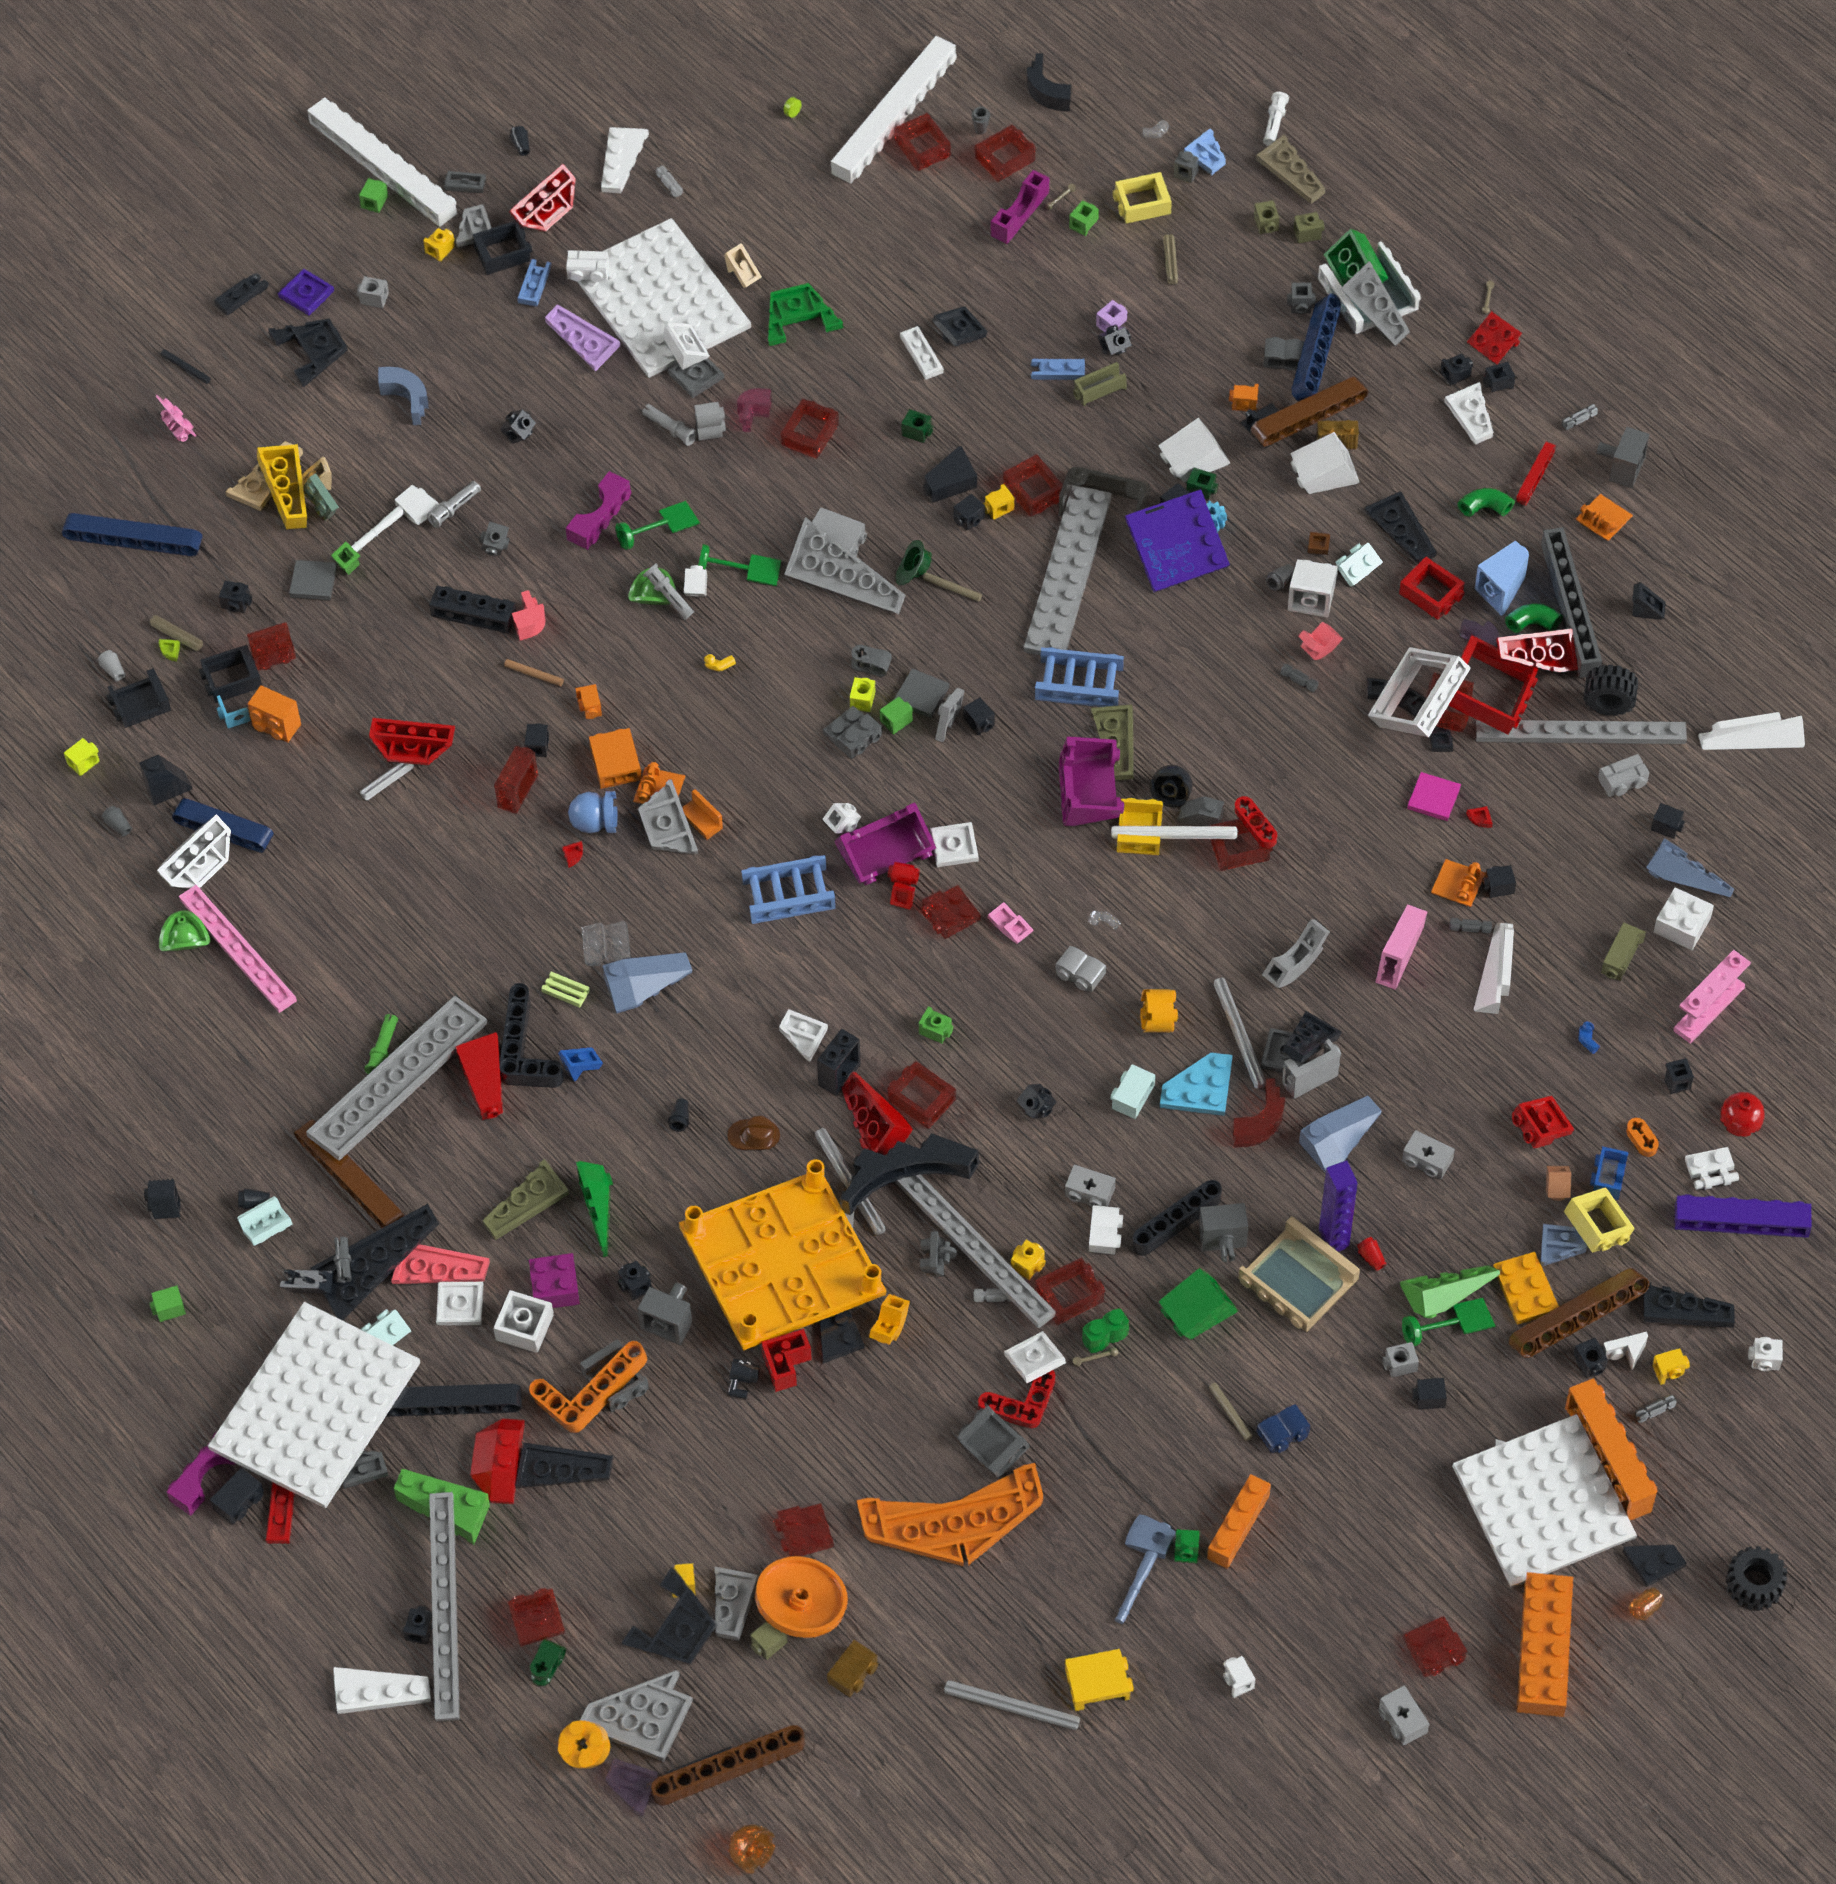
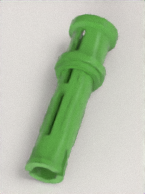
M386 1014L376 1045L369 1053V1063L364 1068L367 1074H370L389 1056L387 1050L398 1022V1018L395 1015H392L391 1019H389L390 1014Z

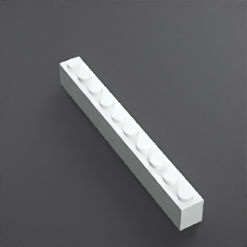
M938 36L934 37L831 161V172L833 175L849 183H852L855 178L861 175L864 167L869 165L874 155L882 150L884 143L892 138L894 131L902 126L908 114H912L915 106L924 99L927 91L934 87L937 79L944 75L947 67L955 62L957 55L955 54L954 44Z
M323 98L307 110L310 124L436 225L441 227L457 214L456 201L452 196L446 195L438 185H434L425 175L417 172L413 165L407 164L399 154H395L385 143L382 144L377 140L374 134L368 133L360 123H356L346 112L343 113L338 109L334 102Z

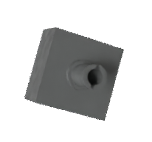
M1626 427L1618 447L1600 441L1596 454L1613 459L1610 482L1633 488L1645 460L1650 434Z
M1245 1203L1200 1207L1199 1232L1202 1252L1220 1250L1221 1260L1227 1262L1228 1256L1229 1262L1236 1258L1234 1248L1247 1247L1248 1221Z
M674 1283L668 1295L649 1287L638 1307L640 1329L681 1345L692 1325L690 1303L682 1300L687 1292V1288L680 1283Z

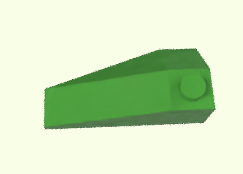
M1481 1266L1463 1269L1460 1271V1274L1440 1273V1278L1428 1279L1427 1275L1401 1281L1400 1286L1415 1313L1422 1315L1424 1318H1433L1437 1316V1313L1445 1312L1500 1275V1270L1491 1266Z

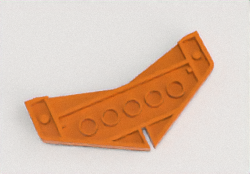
M1031 1463L1013 1470L1012 1474L957 1501L937 1504L880 1501V1498H864L857 1500V1507L864 1536L868 1541L964 1566L960 1547L964 1546L967 1562L970 1565L1039 1508L1043 1503V1492L1036 1465Z

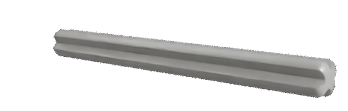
M1223 977L1215 979L1214 987L1253 1085L1256 1089L1266 1086V1080L1226 980Z
M821 1128L815 1132V1137L848 1189L853 1173L826 1129ZM866 1198L858 1207L874 1234L880 1235L885 1232V1225L869 1199Z
M947 1681L944 1692L949 1695L1069 1729L1077 1730L1080 1723V1718L1077 1716L954 1681Z

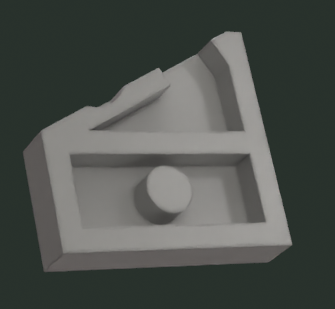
M956 688L952 694L948 695L946 702L941 703L938 709L940 719L935 740L944 742L947 727H952L961 709L965 690Z

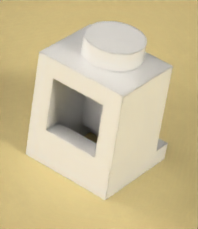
M1243 1656L1239 1658L1232 1657L1223 1663L1225 1667L1223 1676L1228 1686L1232 1685L1233 1698L1254 1689L1255 1678Z

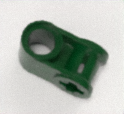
M547 1639L541 1642L537 1654L530 1665L531 1679L535 1685L542 1687L551 1682L557 1668L565 1657L566 1647Z

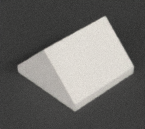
M668 322L665 324L663 339L682 370L709 357L708 352L691 324Z

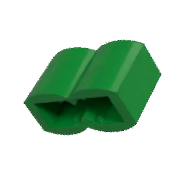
M1114 1309L1105 1314L1102 1319L1093 1320L1084 1326L1082 1342L1090 1353L1100 1352L1109 1343L1119 1342L1128 1335L1129 1320L1122 1309Z

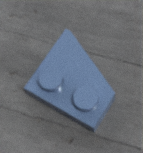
M1543 1224L1541 1266L1586 1252L1587 1244L1575 1227Z

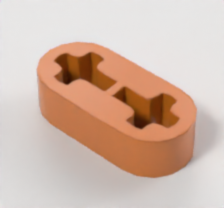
M1641 1118L1629 1120L1626 1133L1636 1149L1645 1157L1654 1156L1658 1150L1659 1142L1647 1123ZM1633 1126H1635L1636 1128L1640 1127V1133L1638 1132V1130H1632ZM1645 1142L1648 1145L1652 1144V1148L1650 1149L1648 1146L1644 1147Z

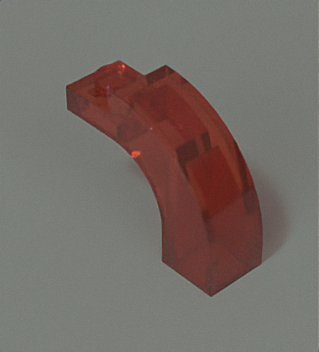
M1275 1078L1266 1079V1107L1261 1113L1253 1117L1233 1118L1234 1148L1258 1145L1273 1136L1280 1127L1284 1115L1285 1097H1280V1087H1275Z

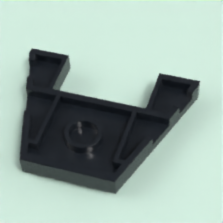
M330 318L304 322L305 325L301 326L286 325L283 329L276 330L275 327L268 329L269 335L276 346L296 338L311 363L294 370V374L302 387L309 384L348 351L346 343Z
M671 1567L660 1585L679 1598L678 1602L654 1638L638 1627L632 1626L622 1644L692 1664L716 1628L717 1623L678 1571Z

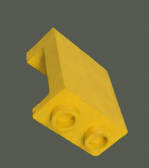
M1135 798L1121 799V801H1124V812L1119 816V826H1161L1162 801L1154 799L1138 800ZM1118 834V853L1159 855L1160 837Z
M1120 1649L1065 1659V1671L1075 1711L1084 1710V1704L1123 1696L1125 1701L1130 1700V1692L1134 1691L1131 1677L1127 1678L1125 1670H1128L1126 1656L1122 1657Z

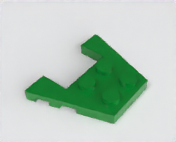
M809 283L773 291L770 295L768 345L773 346L786 342V336L782 328L784 325L821 317L826 332L842 329L843 321L835 316L834 311L827 307L822 297Z

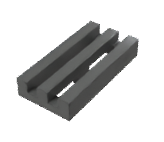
M447 171L444 188L448 191L483 194L486 174Z

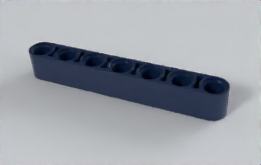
M1333 293L1315 303L1291 388L1292 395L1297 401L1314 395L1319 389L1341 309V301Z
M76 513L67 515L62 529V535L73 541L185 556H196L198 554L203 537L199 531L194 529Z

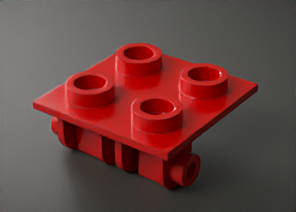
M1491 311L1467 343L1495 364H1498L1512 346L1517 347L1520 340L1518 338L1522 333Z

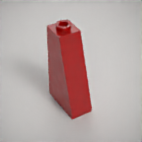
M497 1032L455 1046L458 1060L482 1120L492 1119L502 1114V1081L499 1066L500 1046Z

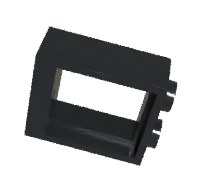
M517 221L472 234L474 249L486 275L531 261L530 253L533 252L532 246L529 241L526 242L524 228L519 227ZM513 238L516 239L520 250L494 258L490 257L486 247Z
M247 644L200 660L202 668L198 670L202 681H207L205 685L209 697L213 696L215 703H218L217 696L219 695L221 700L224 701L257 690L262 685L259 672ZM244 662L249 677L217 688L215 687L210 673Z
M842 1028L817 1059L819 1087L835 1096L839 1094L851 1073L855 1072L861 1065L859 1038Z

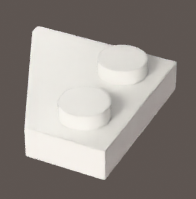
M789 1009L779 1026L780 1032L809 1062L828 1029V1024Z

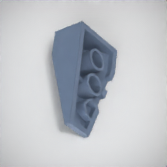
M1665 838L1646 867L1649 869L1648 872L1656 878L1661 877L1664 880L1731 897L1734 891L1733 887L1714 873L1709 872L1707 874L1701 863L1687 859L1688 853Z
M686 952L622 959L602 965L604 979L616 1013L639 1007L643 1004L644 1000L652 995L653 997L656 996L666 986L673 985L692 973Z
M1366 1096L1318 1118L1300 1130L1299 1144L1326 1173V1167L1344 1162L1347 1159L1348 1154L1357 1146L1361 1137L1370 1129L1382 1111L1369 1096Z

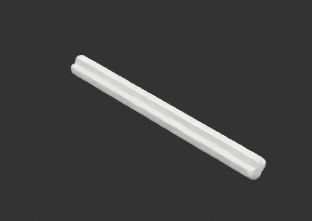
M1113 826L1111 836L1112 838H1118V834L1156 836L1160 837V839H1236L1237 828L1235 826Z

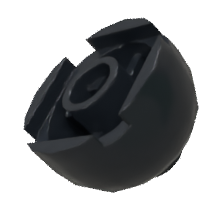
M1170 764L1161 767L1155 772L1149 787L1150 793L1155 800L1159 799L1164 802V806L1175 808L1185 804L1192 792L1193 784L1189 773L1183 767Z

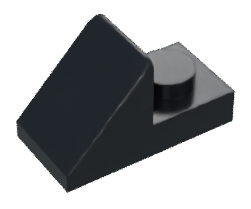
M1638 582L1634 584L1632 616L1658 620L1664 619L1666 602L1643 583Z

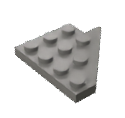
M673 1671L588 1704L580 1720L595 1722L601 1725L606 1730L610 1741L664 1762L693 1699L688 1695L673 1690L680 1676L678 1671Z

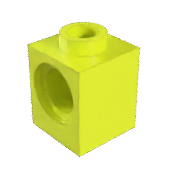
M855 677L850 694V708L854 706L859 711L871 712L875 696V680Z
M84 738L64 752L67 765L79 776H82L100 762L97 747L92 742L88 743Z

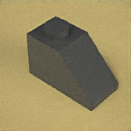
M1205 796L1186 801L1181 807L1177 822L1192 826H1220L1224 813V801Z

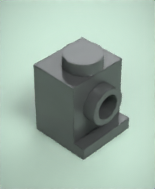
M1180 151L1174 162V177L1192 183L1199 171L1198 157L1194 156L1190 151ZM1185 168L1189 170L1188 174L1182 172V169Z

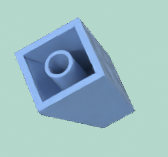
M1514 541L1479 564L1477 569L1475 590L1501 616L1505 614L1526 577L1529 553L1517 541Z

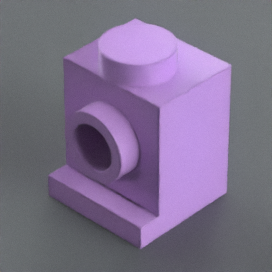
M1114 300L1096 313V326L1106 332V328L1109 326H1121L1127 321V310L1123 305L1116 303Z

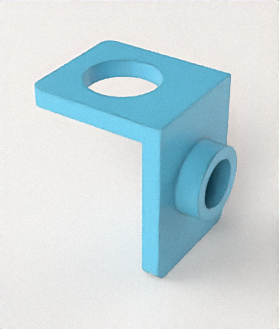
M220 695L217 696L219 707L216 709L220 720H225L227 728L250 721L247 708L227 714ZM244 715L242 719L234 720L236 716Z

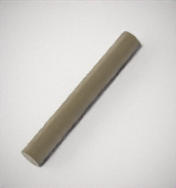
M927 572L923 577L925 581L979 602L981 600L982 594Z
M1217 1383L1211 1384L1209 1386L1210 1391L1245 1441L1250 1440L1253 1435Z

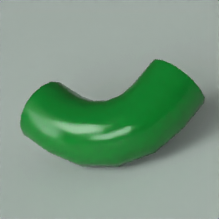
M1481 488L1475 489L1463 496L1457 505L1460 511L1468 517L1473 516L1482 508H1491L1501 516H1505L1513 508L1515 500L1497 489Z
M1534 603L1522 605L1505 617L1507 627L1514 633L1521 632L1530 624H1539L1549 631H1555L1563 620V615L1543 604Z

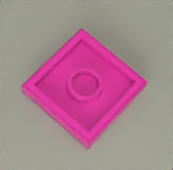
M1421 772L1407 809L1448 821L1461 784Z

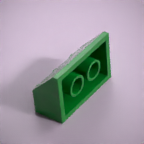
M1353 229L1347 231L1323 254L1342 287L1369 261L1382 283L1388 279L1366 235Z

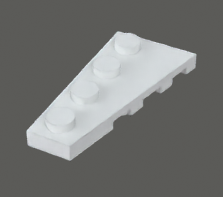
M610 127L601 185L602 192H622L630 175L629 172L636 162V157L641 152L643 142L648 137V129Z
M334 1667L338 1714L431 1702L428 1677Z

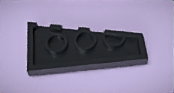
M1649 1282V1287L1643 1294V1322L1734 1328V1304L1708 1297L1704 1299L1697 1298L1693 1293L1685 1292L1682 1294L1671 1291L1672 1288L1662 1286L1660 1288L1652 1286L1651 1282Z

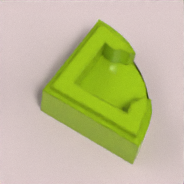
M159 639V647L163 656L177 662L180 641Z

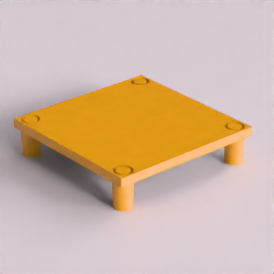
M814 1159L809 1161L806 1174L705 1213L698 1206H690L685 1211V1220L679 1222V1228L743 1351L761 1344V1341L785 1335L886 1295V1289L881 1281V1268L878 1265L872 1264L824 1176V1164L820 1160Z

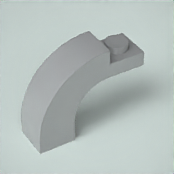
M1315 919L1310 920L1297 942L1285 954L1272 958L1262 975L1277 988L1290 984L1306 971L1323 950L1322 944L1330 932Z

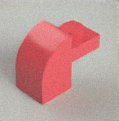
M529 590L521 592L524 610L512 613L513 625L520 641L539 634L546 622L544 605H538L536 598L531 597Z
M1321 622L1312 634L1303 630L1298 636L1303 641L1301 647L1314 660L1325 657L1343 640L1330 625Z

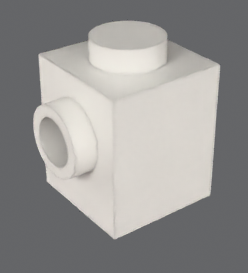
M690 566V569H685V596L706 597V569H703L702 566Z

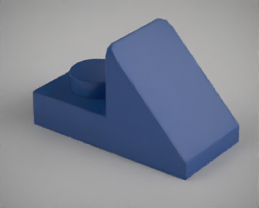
M592 1047L560 1050L558 1053L563 1066L574 1082L583 1071L599 1069L603 1064Z

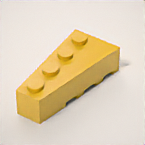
M298 444L257 448V461L285 528H306L307 513Z

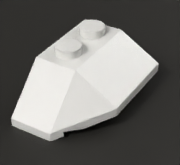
M216 814L181 844L161 864L157 872L171 887L192 888L197 885L200 888L228 861L231 830Z

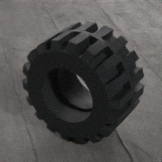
M1601 665L1600 667L1593 668L1586 675L1583 697L1585 705L1592 711L1607 716L1624 715L1626 712L1632 711L1636 704L1638 678L1635 677L1633 672H1629V669L1618 665Z
M1751 1546L1746 1547L1745 1552L1740 1550L1737 1556L1734 1555L1726 1576L1728 1593L1732 1592L1731 1598L1733 1601L1739 1600L1738 1605L1741 1607L1745 1604L1749 1610H1752L1753 1607H1756L1757 1610H1762L1763 1606L1768 1609L1772 1603L1776 1604L1779 1597L1782 1596L1787 1581V1568H1784L1785 1563L1783 1560H1778L1779 1555L1776 1552L1771 1554V1549L1769 1548L1761 1550V1546H1756L1755 1549H1752ZM1749 1571H1758L1766 1576L1769 1583L1754 1585L1745 1578L1744 1574Z

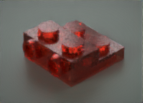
M287 622L247 634L250 652L257 670H268L273 665L279 663L287 664L296 658Z
M959 885L944 893L939 890L922 900L921 911L924 917L932 921L934 930L938 934L941 933L944 939L981 920L980 913Z
M821 1503L802 1509L799 1506L777 1511V1518L774 1519L777 1532H782L781 1546L783 1552H788L789 1557H801L834 1547Z
M538 1589L534 1594L527 1596L518 1595L508 1601L520 1647L565 1634L553 1589Z
M1444 1616L1403 1634V1640L1424 1677L1431 1674L1432 1676L1438 1675L1444 1668L1450 1665L1457 1666L1464 1662L1467 1650L1457 1632H1453Z

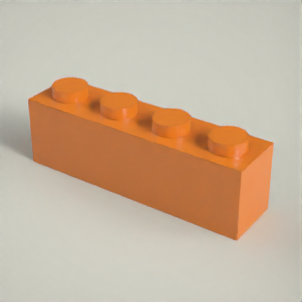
M1250 1474L1208 1547V1560L1226 1569L1229 1568L1270 1496V1483Z

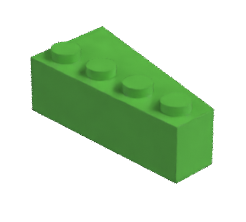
M405 1469L401 1470L394 1487L397 1501L420 1514L423 1513L429 1518L430 1494L453 1492L455 1534L464 1537L471 1544H475L490 1506L487 1493Z

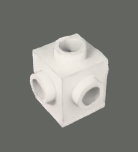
M834 803L823 820L835 833L840 834L855 830L861 816L850 803Z
M1769 1337L1755 1338L1753 1346H1749L1748 1359L1752 1360V1368L1759 1369L1760 1371L1780 1370L1782 1364V1340H1774Z

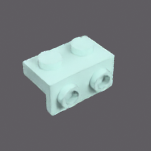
M1369 542L1362 546L1360 543L1350 549L1351 554L1349 556L1343 555L1335 561L1339 572L1350 587L1354 586L1382 563Z
M275 1196L237 1217L244 1235L254 1246L292 1225L290 1217L281 1208Z
M396 1309L384 1310L376 1316L378 1320L372 1325L367 1323L360 1329L391 1345H394L411 1332Z

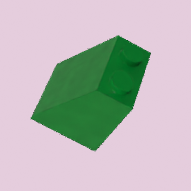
M1201 1268L1197 1269L1158 1301L1163 1307L1161 1309L1163 1315L1168 1320L1172 1319L1176 1324L1173 1328L1180 1337L1185 1336L1190 1340L1239 1311L1215 1278Z

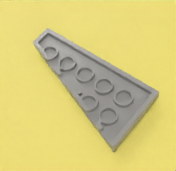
M805 517L784 575L899 614L906 595Z

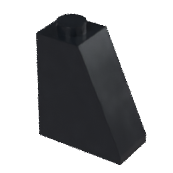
M957 447L925 475L923 491L926 497H930L932 503L977 488V474L963 447Z
M159 754L139 762L146 790L154 806L193 789L185 772Z

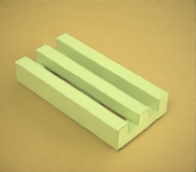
M554 972L549 974V979H546L545 985L541 988L543 993L579 1008L590 991L588 986ZM550 986L562 990V992L550 988ZM567 994H572V995H574V996H577V997H579V999H576V998H574V997H572V996H569V995H567Z

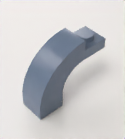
M378 367L380 394L400 395L407 398L411 402L413 425H421V417L425 416L424 409L429 408L426 389L422 381L412 372L402 368Z

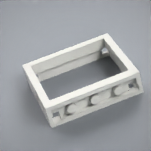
M1409 647L1368 714V717L1381 728L1429 737L1469 672L1470 667L1459 656ZM1422 665L1444 669L1413 721L1391 717Z

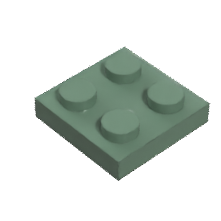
M315 473L309 477L303 486L304 495L308 500H312L315 505V511L320 517L323 516L326 521L333 516L339 507Z

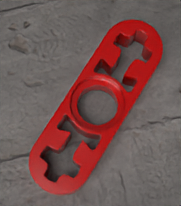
M1247 796L1237 798L1234 811L1260 846L1263 848L1274 847L1277 843V831L1251 798ZM1252 819H1259L1262 823L1254 826L1250 821ZM1264 833H1265V835H1266L1267 837H1270V836H1271V839H1270V840H1269L1268 838H1265V839H1264Z

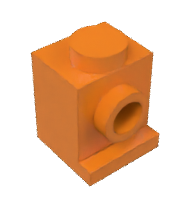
M1255 384L1254 387L1234 385V390L1230 389L1229 402H1233L1232 410L1248 411L1251 409L1256 411L1259 384Z
M596 684L575 688L580 712L584 711L585 718L594 719L602 716Z

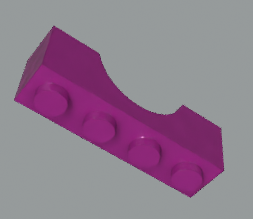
M1035 170L1031 171L1022 182L1021 190L1012 206L1007 210L1001 208L991 220L992 237L1006 244L1010 242L1049 194V177Z
M608 471L598 485L599 497L603 501L601 507L589 514H576L566 527L567 540L587 550L592 544L597 542L599 534L608 527L611 518L618 514L623 502L627 501L631 495L630 481Z
M208 1445L204 1446L199 1451L197 1458L184 1468L183 1474L169 1485L167 1494L170 1502L191 1516L205 1500L201 1482L206 1472L217 1465H236V1463L209 1450Z

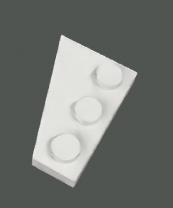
M1480 382L1445 397L1446 405L1475 445L1493 437V430L1486 411Z

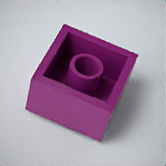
M573 1253L529 1259L534 1298L552 1303V1308L580 1305Z

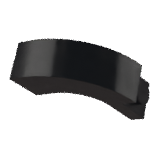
M1036 53L1035 61L1032 60L1031 67H1027V88L1030 95L1036 102L1048 109L1070 112L1071 84H1058L1049 81L1043 75V53Z

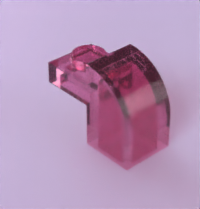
M753 388L739 396L737 411L739 423L743 424V431L751 432L754 416L770 417L772 405L771 389Z

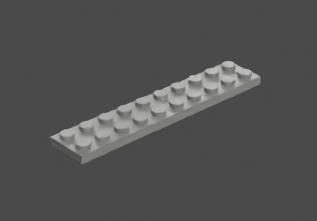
M1072 485L1024 644V652L1041 655V647L1067 650L1112 493Z
M454 996L306 1131L307 1137L337 1160H340L456 1053L455 1046L468 1042L487 1025V1019Z

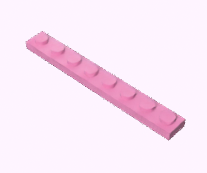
M197 885L179 896L184 906L202 921L207 932L279 1013L297 1001L296 996Z

